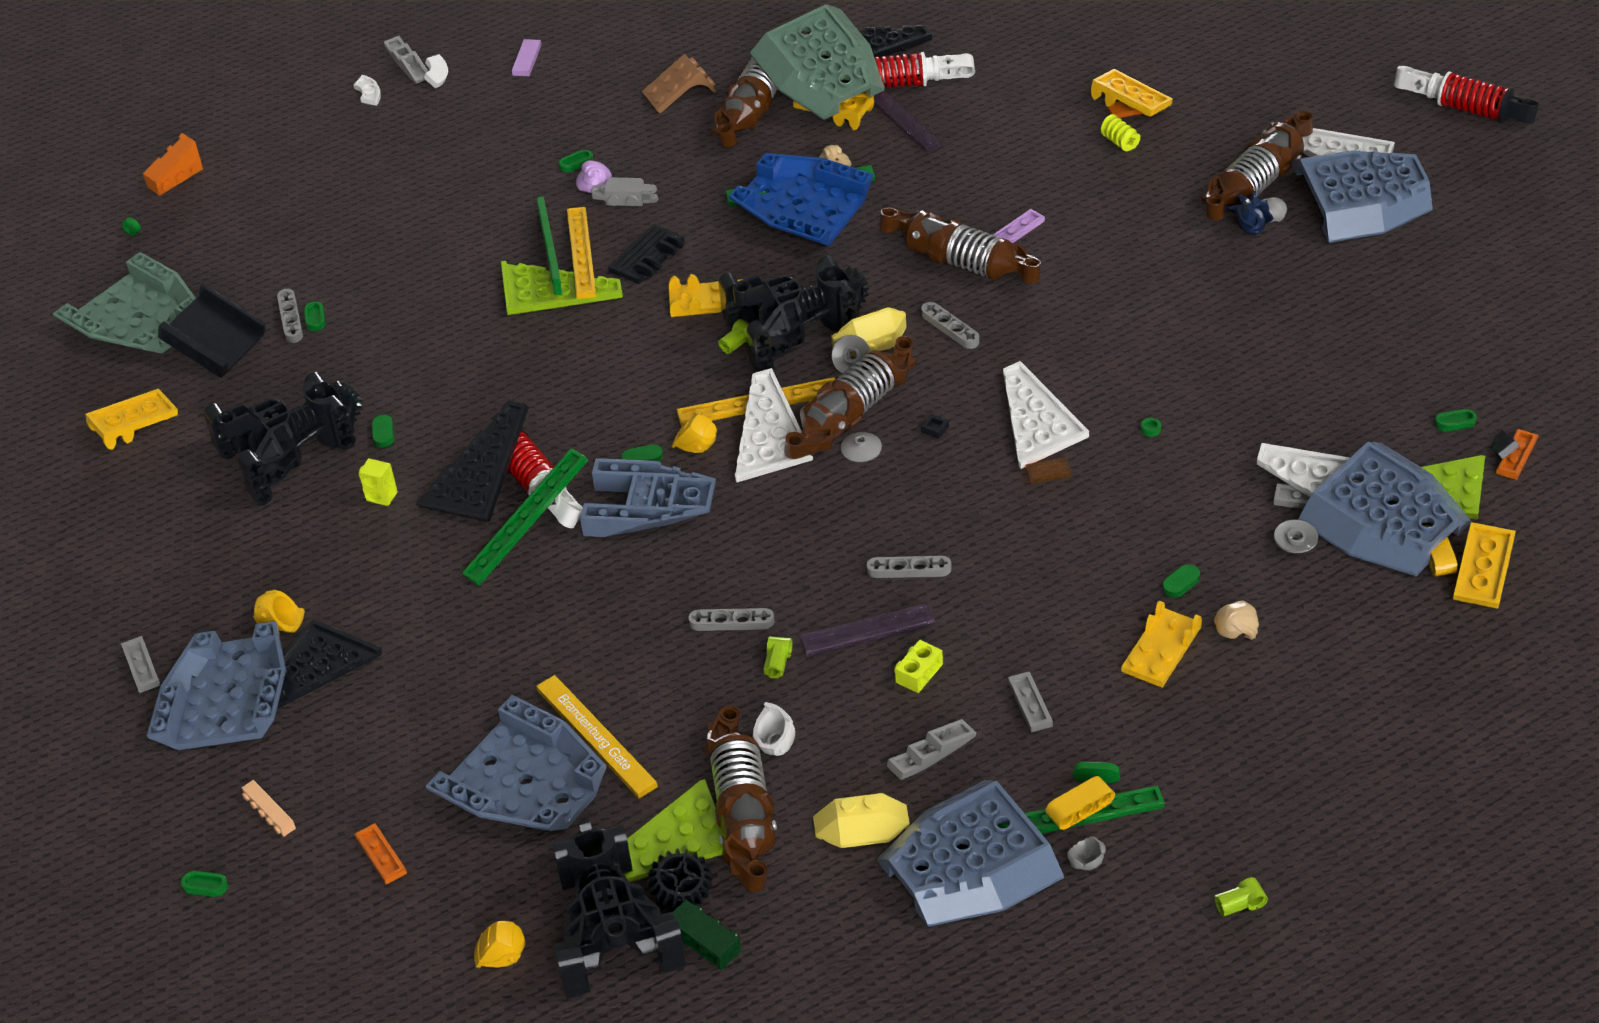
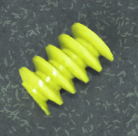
M1111 114L1107 116L1101 125L1102 135L1125 152L1137 147L1140 141V134L1131 128L1130 125H1127L1126 122L1117 118L1116 115Z

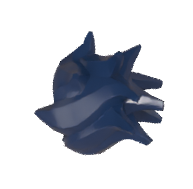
M1256 191L1253 192L1250 199L1239 194L1241 205L1230 206L1229 209L1236 211L1234 218L1238 219L1241 228L1245 232L1252 235L1260 234L1264 230L1265 224L1274 219L1269 212L1268 201L1266 199L1260 200L1256 196Z

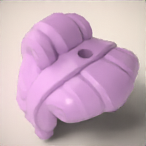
M586 161L582 164V171L576 178V186L580 191L591 193L593 186L606 184L607 179L612 177L611 172L600 162Z

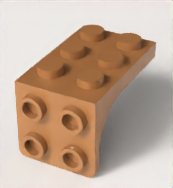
M684 54L642 92L655 109L662 113L693 86L705 85L713 93L716 92V89L713 87L715 85L713 80L699 66L693 57L689 59Z

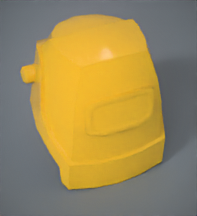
M699 414L689 418L675 436L672 447H678L687 452L703 453L716 440L717 429L711 419Z
M272 590L266 591L257 598L253 617L257 624L276 621L278 631L295 633L303 621L305 611L303 608H298L285 593Z
M498 921L491 924L484 933H481L474 951L476 967L498 968L516 963L526 944L520 927L514 922Z

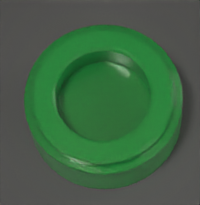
M127 217L122 222L123 230L129 235L136 236L141 231L140 224L131 217Z
M1146 418L1141 422L1140 431L1148 437L1157 436L1161 432V422L1155 418Z

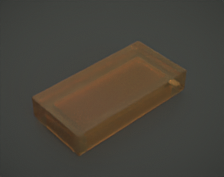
M1067 458L1025 464L1030 484L1068 478L1072 474Z

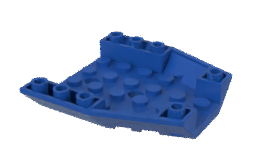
M765 153L756 163L757 176L747 188L738 185L729 195V199L770 227L830 246L865 202L873 174L825 158Z

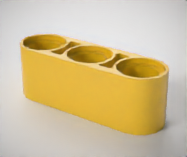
M1426 524V525H1422V526H1424V527H1432L1433 525H1432V524ZM1448 537L1431 552L1429 567L1431 572H1434L1432 573L1434 577L1457 573V560Z
M1095 776L1051 801L1047 805L1045 812L1061 830H1065L1109 805L1115 798V792L1101 777Z

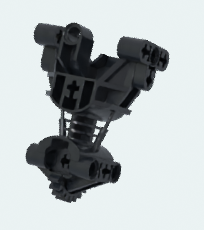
M829 255L822 257L818 261L816 269L817 283L814 287L809 285L808 289L806 287L801 289L800 284L795 279L786 275L762 281L756 275L738 281L733 273L728 272L720 276L718 281L722 313L730 327H733L739 319L744 321L746 319L749 323L747 326L749 356L756 372L770 368L773 370V358L785 355L792 346L805 342L804 325L806 323L812 322L814 319L819 320L820 318L824 326L831 330L839 331L849 321L858 318L859 310L862 309L861 303H865L866 299L864 297L869 296L867 292L869 290L868 282L863 274L858 272L856 268L852 270L850 266L846 270L840 269L834 258Z
M313 372L307 375L304 380L305 406L299 405L298 409L292 408L289 411L285 403L276 399H268L249 409L242 403L226 411H223L215 403L205 408L204 417L212 443L224 459H230L237 454L238 448L241 451L238 456V463L244 477L245 486L258 505L269 503L273 497L270 486L283 480L286 477L287 471L301 465L302 453L300 445L304 442L306 443L308 439L312 440L315 436L322 445L331 448L339 446L342 450H348L353 447L356 442L353 436L354 422L357 421L355 415L361 414L358 409L362 407L359 403L362 400L358 392L350 384L347 385L345 382L340 384L338 381L334 385L328 384L318 372Z
M589 818L577 821L579 831L568 840L552 844L562 889L567 890L575 887L574 900L568 904V919L563 934L565 941L553 944L566 998L591 992L586 973L587 971L599 968L606 949L621 948L628 944L643 956L657 952L662 972L686 966L682 935L673 911L661 914L658 906L645 895L641 885L629 882L624 875L633 872L624 826L620 825L603 830L592 828Z

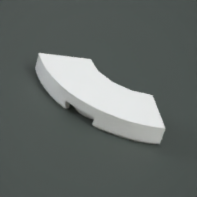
M435 55L426 59L425 63L429 71L425 73L424 78L434 88H438L446 80L448 67L440 55Z
M361 75L354 84V89L362 93L360 98L362 103L377 106L381 98L377 82L368 76Z

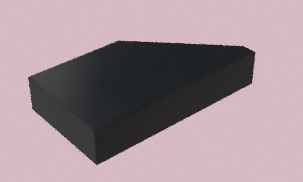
M1502 430L1499 432L1491 448L1500 458L1504 459L1516 450L1519 444Z

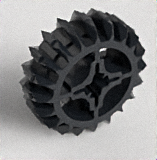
M677 848L675 854H672L668 850L666 857L659 855L658 862L653 861L652 869L648 872V886L650 887L651 896H655L657 903L663 901L662 906L664 909L671 905L673 911L685 900L693 905L695 903L701 905L703 898L707 899L709 891L712 889L711 881L713 880V874L710 872L709 864H705L704 857L698 859L697 852L689 855L688 849L684 853H680ZM683 874V880L680 881V884L678 886V879H681V875ZM663 883L666 884V886L671 887V888L673 889V891H671V890H669L668 888H666V887L663 885Z

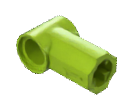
M742 319L735 322L732 331L718 341L719 347L723 352L727 354L732 353L743 343H749L747 338V326L749 323Z
M769 636L767 658L764 665L765 675L770 678L783 676L787 658H790L791 654L789 653H792V638Z
M1250 877L1240 882L1237 888L1215 895L1214 901L1219 913L1227 916L1246 908L1252 911L1256 910V907L1258 909L1262 908L1268 902V897L1257 879Z

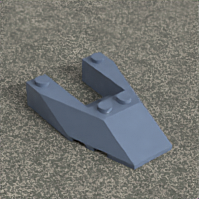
M596 458L592 471L595 491L629 493L626 505L584 503L580 517L583 536L607 537L671 525L708 513L712 504L716 479L692 472V474L685 473L675 466L673 468L665 467L658 461Z

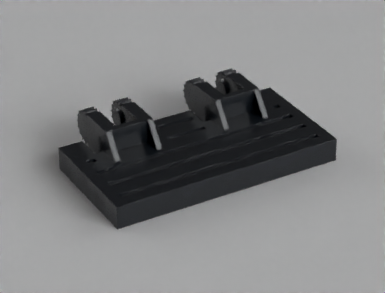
M653 224L608 266L609 272L640 284L644 280V275L652 277L655 274V270L658 271L662 268V262L667 258L666 253L674 256L677 254V248L682 249L685 246L684 236Z

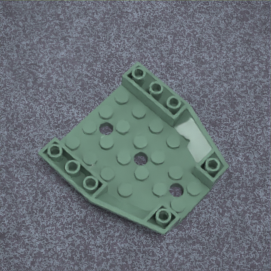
M827 4L765 33L750 52L752 58L780 92L823 120L839 113V106L843 101L864 91L870 98L885 90L870 44L841 9ZM806 31L810 32V34L805 35L801 32ZM825 55L829 56V58L824 59L821 56ZM841 80H849L850 82L843 83Z
M139 252L126 261L129 274L79 310L67 303L53 313L54 317L89 338L164 353L172 346L158 338L159 325L163 321L170 324L196 298L177 272Z

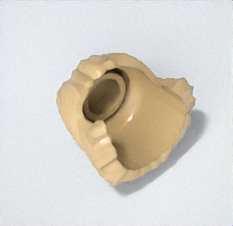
M1238 601L1227 604L1216 613L1214 623L1217 632L1221 636L1236 639L1240 634L1245 633V637L1250 640L1256 638L1259 622L1255 608L1249 603Z

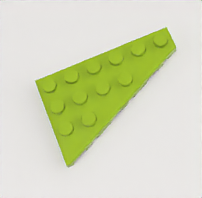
M501 261L508 315L623 298L620 279L598 276V278H594L596 297L577 299L574 272L559 270L562 295H555L550 271L546 270V267L528 266L522 263L511 265L507 264L506 261Z
M1480 455L1421 467L1438 480L1470 519H1478L1485 456ZM1395 500L1387 501V503L1390 505H1395L1398 503Z
M705 779L696 783L627 839L633 872L624 875L629 882L648 877L653 861L658 862L659 855L666 857L668 850L675 854L677 848L680 853H684L688 849L689 855L697 852L698 859L704 857L705 860L722 855L724 845H721L719 839L720 836H723L722 829L717 825L716 807Z

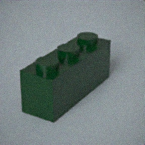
M685 900L673 911L680 927L683 943L718 969L722 970L741 952L740 938L733 930H727L715 917H709L700 906L693 905Z

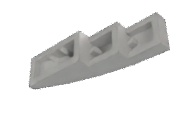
M400 36L384 41V47L415 84L426 80L424 76L428 72L427 68L417 53L412 51Z
M963 719L927 732L926 739L908 745L906 753L888 759L887 767L900 780H903L925 770L973 739L976 736V732Z

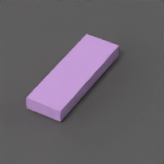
M523 40L512 68L513 76H530L541 47V40Z
M1030 209L993 235L1014 243L1043 223L1045 217Z

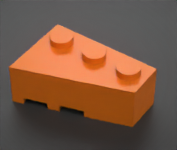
M183 133L173 146L170 145L167 148L168 152L162 158L158 157L143 173L146 186L159 196L203 170L196 142Z

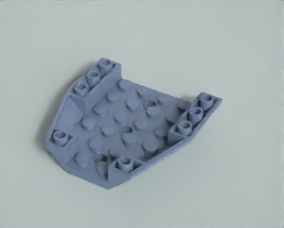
M1352 150L1291 160L1296 175L1304 174L1324 216L1322 230L1328 243L1384 234L1433 209L1430 182L1416 154Z
M1369 441L1311 494L1298 519L1314 526L1320 537L1350 556L1417 576L1430 564L1431 552L1451 533L1459 536L1472 522L1431 473L1383 443ZM1359 478L1363 480L1360 483H1355L1352 481L1353 479ZM1393 500L1398 502L1395 505H1390L1387 503V501ZM1423 523H1431L1433 526H1432V527H1424V526H1422V524H1423Z
M276 621L256 624L252 638L221 642L215 631L194 634L160 687L147 737L177 750L262 738L275 719L286 672Z
M511 695L498 709L500 722L450 776L439 771L425 786L427 790L480 818L549 831L564 830L573 823L596 797L606 765L565 721ZM487 761H496L494 765H485ZM524 779L532 780L529 784H520ZM560 798L568 799L566 803H557V800Z
M984 780L924 811L877 858V862L887 875L891 877L896 874L913 896L915 911L928 927L1004 911L1064 878L1049 842L998 781ZM1004 823L1009 826L1007 828H999L997 825ZM960 844L969 846L965 850L957 848V846ZM922 865L928 867V869L925 871H918L916 870V867Z

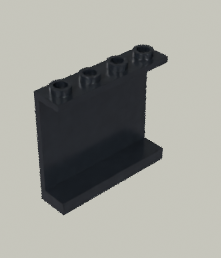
M202 283L199 296L170 324L163 321L159 325L158 338L222 378L265 335L266 324L260 318L254 317L244 308H240L232 303L230 299L221 296L213 288L207 287Z

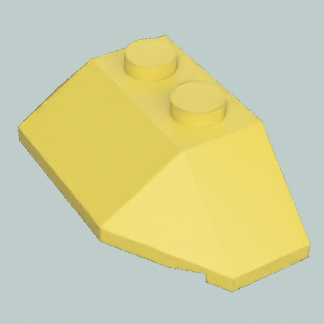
M888 307L852 319L838 333L832 335V349L839 339L848 335H855L864 339L869 345L870 350L880 352L895 346L896 339L902 336L906 329V313ZM852 352L850 356L856 357V353Z
M883 793L834 799L813 816L816 838L823 839L840 848L890 842L910 826L907 805Z

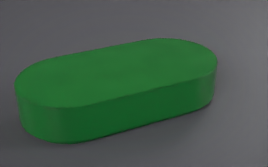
M581 150L566 156L559 161V169L562 172H572L582 168L581 166L584 162L594 160L593 153L589 150Z
M320 302L308 303L304 307L306 327L310 331L321 330L326 324L324 307Z
M1469 409L1440 413L1435 418V426L1437 429L1445 432L1471 428L1476 424L1477 415Z
M379 415L372 421L373 440L377 447H388L394 442L393 421L388 415Z
M647 445L628 449L622 453L621 457L622 460L660 462L663 458V453L660 446Z
M1194 565L1180 567L1164 580L1163 592L1172 598L1182 596L1199 582L1200 570Z
M1079 762L1073 767V778L1078 782H1086L1095 776H1099L1105 783L1114 784L1120 779V768L1112 763Z
M191 871L186 873L181 880L182 888L188 894L218 897L228 889L226 877L218 873Z

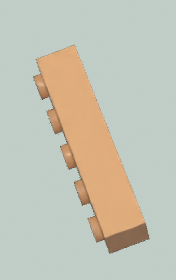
M254 780L242 787L243 798L246 801H250L253 809H258L259 815L262 818L265 817L270 826H274L277 834L281 833L284 837L296 829L293 820Z

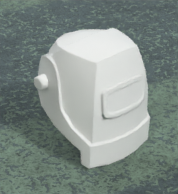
M766 702L764 703L765 708L756 720L753 738L764 753L776 756L783 755L790 749L795 739L793 721L782 708Z

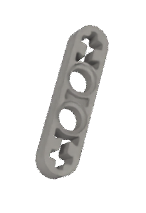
M283 289L278 292L277 298L284 334L288 342L296 343L303 338L296 297L293 290ZM293 308L291 311H285L286 309ZM291 320H295V322H293V323H289V324L287 323V322H289V321H291Z
M927 302L922 305V317L960 345L968 349L976 348L979 345V334L974 329L934 302ZM941 319L948 320L947 322H939ZM953 329H961L960 332H954V331H952V330H953Z
M946 556L875 557L867 562V573L872 578L942 577L948 575L952 569L951 560ZM896 565H901L904 567L901 570L893 569V567ZM916 565H924V566H925L924 569H920V570H919V569H916V568H914V567H915Z
M767 608L694 610L689 614V624L696 631L764 630L774 625V614ZM722 617L726 619L722 623L715 622L717 618ZM740 617L748 618V620L745 622L737 621V619Z

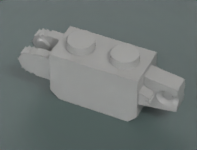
M611 177L607 179L605 185L593 186L592 199L604 200L606 205L643 206V203H656L659 200L657 194H654L657 191L656 185L644 184V180L641 178Z

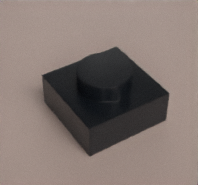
M930 414L921 425V432L939 439L949 427V420Z

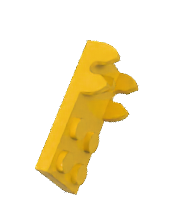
M1116 69L1093 79L1091 86V95L1094 100L1098 99L1102 92L1105 93L1107 107L1113 105L1117 99L1127 104L1128 107L1135 108L1150 117L1171 106L1173 100Z
M860 93L841 102L839 113L833 115L835 124L841 127L845 122L844 119H847L850 127L853 130H857L862 116L866 111L870 112L874 107V96L869 98L866 93ZM793 101L794 108L809 111L799 103Z
M690 274L687 278L688 283L681 285L680 280L676 276L670 278L669 300L671 317L722 312L718 281L699 283L698 278Z
M159 389L86 413L85 415L88 427L102 437L108 449L113 450L118 436H122V439L128 444L134 438V430L177 416L178 409Z
M1471 522L1453 600L1499 608L1516 531Z
M1158 601L1155 616L1149 614L1145 632L1121 667V672L1163 688L1199 632L1202 624L1201 616L1195 615L1194 619L1166 609L1165 603Z

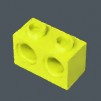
M368 458L359 470V477L366 501L389 506L398 492L391 464Z
M919 640L914 647H910L904 659L896 664L894 669L896 683L919 693L943 665L942 650Z

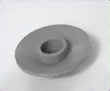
M844 336L833 347V364L838 371L843 373L866 352L870 351V347L859 336ZM852 352L856 353L855 359H851L850 357Z
M867 432L853 433L847 436L841 443L843 456L855 462L872 460L879 455L882 449L880 439L874 434Z
M1288 520L1276 527L1274 540L1285 551L1304 553L1316 546L1318 532L1308 522Z

